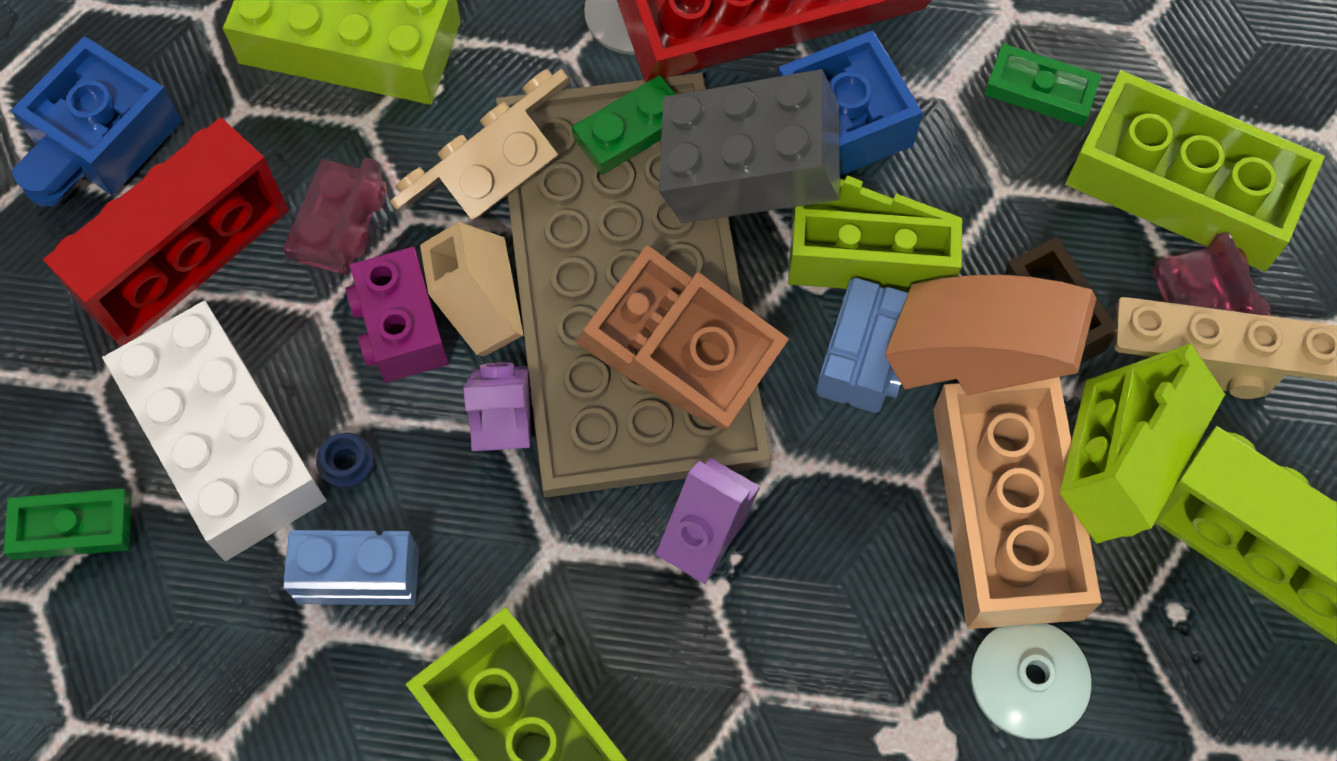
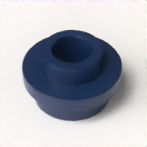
M339 433L329 437L321 445L316 457L317 470L322 479L330 486L339 489H349L362 484L370 476L375 462L374 453L369 443L363 437L354 433ZM347 455L356 457V462L351 468L347 470L337 468L338 461L342 457Z

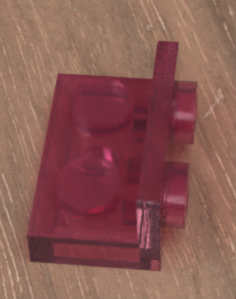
M364 158L360 169L321 159L284 244L283 251L287 259L345 275L348 274L349 264H352L354 257L360 258L366 248L368 240L367 226L373 211L379 212L386 198L387 185L382 180L376 160Z
M1229 232L1216 235L1208 248L1158 260L1152 269L1159 289L1167 303L1271 316L1268 302L1263 296L1258 294L1249 275L1247 257L1242 249L1236 247Z

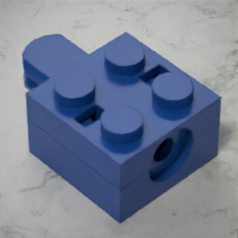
M874 30L778 67L777 77L823 70L839 104V176L914 146L923 112Z
M84 36L11 109V112L35 144L30 152L13 168L14 180L33 203L40 206L53 207L57 205L82 177H85L113 196L180 125L182 119L164 86Z

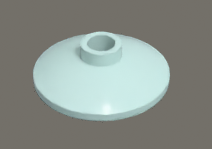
M1048 623L998 627L989 633L976 650L971 666V685L980 709L994 725L1006 733L1019 738L1040 740L1055 737L1065 732L1081 718L1091 695V673L1087 660L1079 646L1057 627ZM1028 665H1037L1043 669L1046 677L1043 684H1034L1027 678L1026 667Z

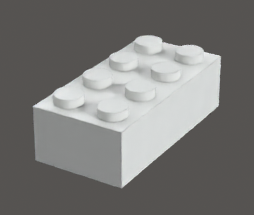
M205 300L102 357L203 537L224 561L231 559L327 501Z

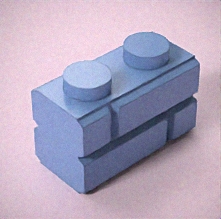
M859 278L850 279L816 389L818 396L840 403L847 402L853 407L873 413L880 412L885 396L896 399L901 382L885 357V352L907 298V292L889 287L881 288L879 284Z
M290 530L285 563L284 589L289 595H292L297 604L415 605L419 548L410 531H384L382 535H377L376 531Z

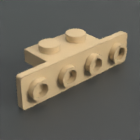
M548 69L540 72L523 86L522 89L527 95L511 108L506 102L499 104L480 120L484 129L467 141L462 134L444 146L437 153L442 161L426 173L419 167L395 185L400 193L390 201L396 210L404 211L439 183L443 182L471 220L475 221L559 156L529 114L570 83L568 76L562 69L554 75Z
M1121 297L1116 304L1115 324L1118 330L1115 334L1114 349L1117 352L1153 357L1192 343L1222 390L1230 391V394L1234 397L1254 399L1267 396L1286 375L1337 382V325Z

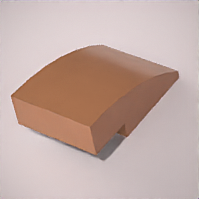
M646 245L583 329L576 343L651 393L710 424L726 430L789 338L698 271L692 278L657 251Z
M969 275L912 284L885 352V357L904 389L958 379L967 396L1076 374L1079 371L1096 297L1093 291L1088 288L1060 281L1011 275Z

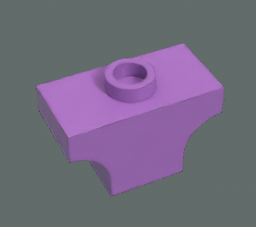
M497 362L480 365V369L473 370L464 386L465 411H467L469 418L472 451L530 448L533 434L528 366L514 367V363Z
M711 458L706 464L698 461L687 475L656 555L706 584L715 572L728 546L743 527L760 486Z

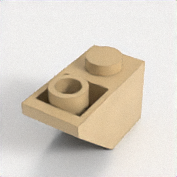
M457 222L420 244L429 296L476 355L484 357L524 336L505 237Z

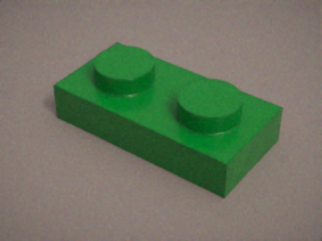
M1002 43L984 95L1084 127L1102 75Z
M659 75L572 126L573 138L600 174L603 175L661 141L663 97L672 96L675 93Z
M125 488L8 498L3 554L11 560L128 551L130 550L132 495Z

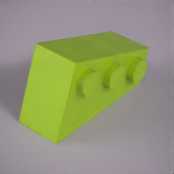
M847 176L845 180L840 179V200L792 208L788 285L847 289L850 279L859 278L879 284L881 288L889 287L908 293L912 284L959 276L962 268L961 217L899 194L891 198L862 187L863 181Z
M1192 343L1086 380L1059 494L1096 544L1119 537L1134 536L1141 531L1153 527L1225 396L1224 391Z

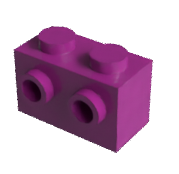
M410 247L349 264L355 285L345 287L354 319L364 317L368 333L358 335V339L367 367L377 365L384 382L388 383L449 365L415 248Z

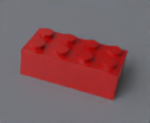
M220 117L209 127L196 132L184 147L164 163L152 167L144 179L124 195L107 203L100 214L79 231L63 238L57 244L55 250L47 255L43 261L79 305L121 347L139 337L284 216L289 209L264 156Z

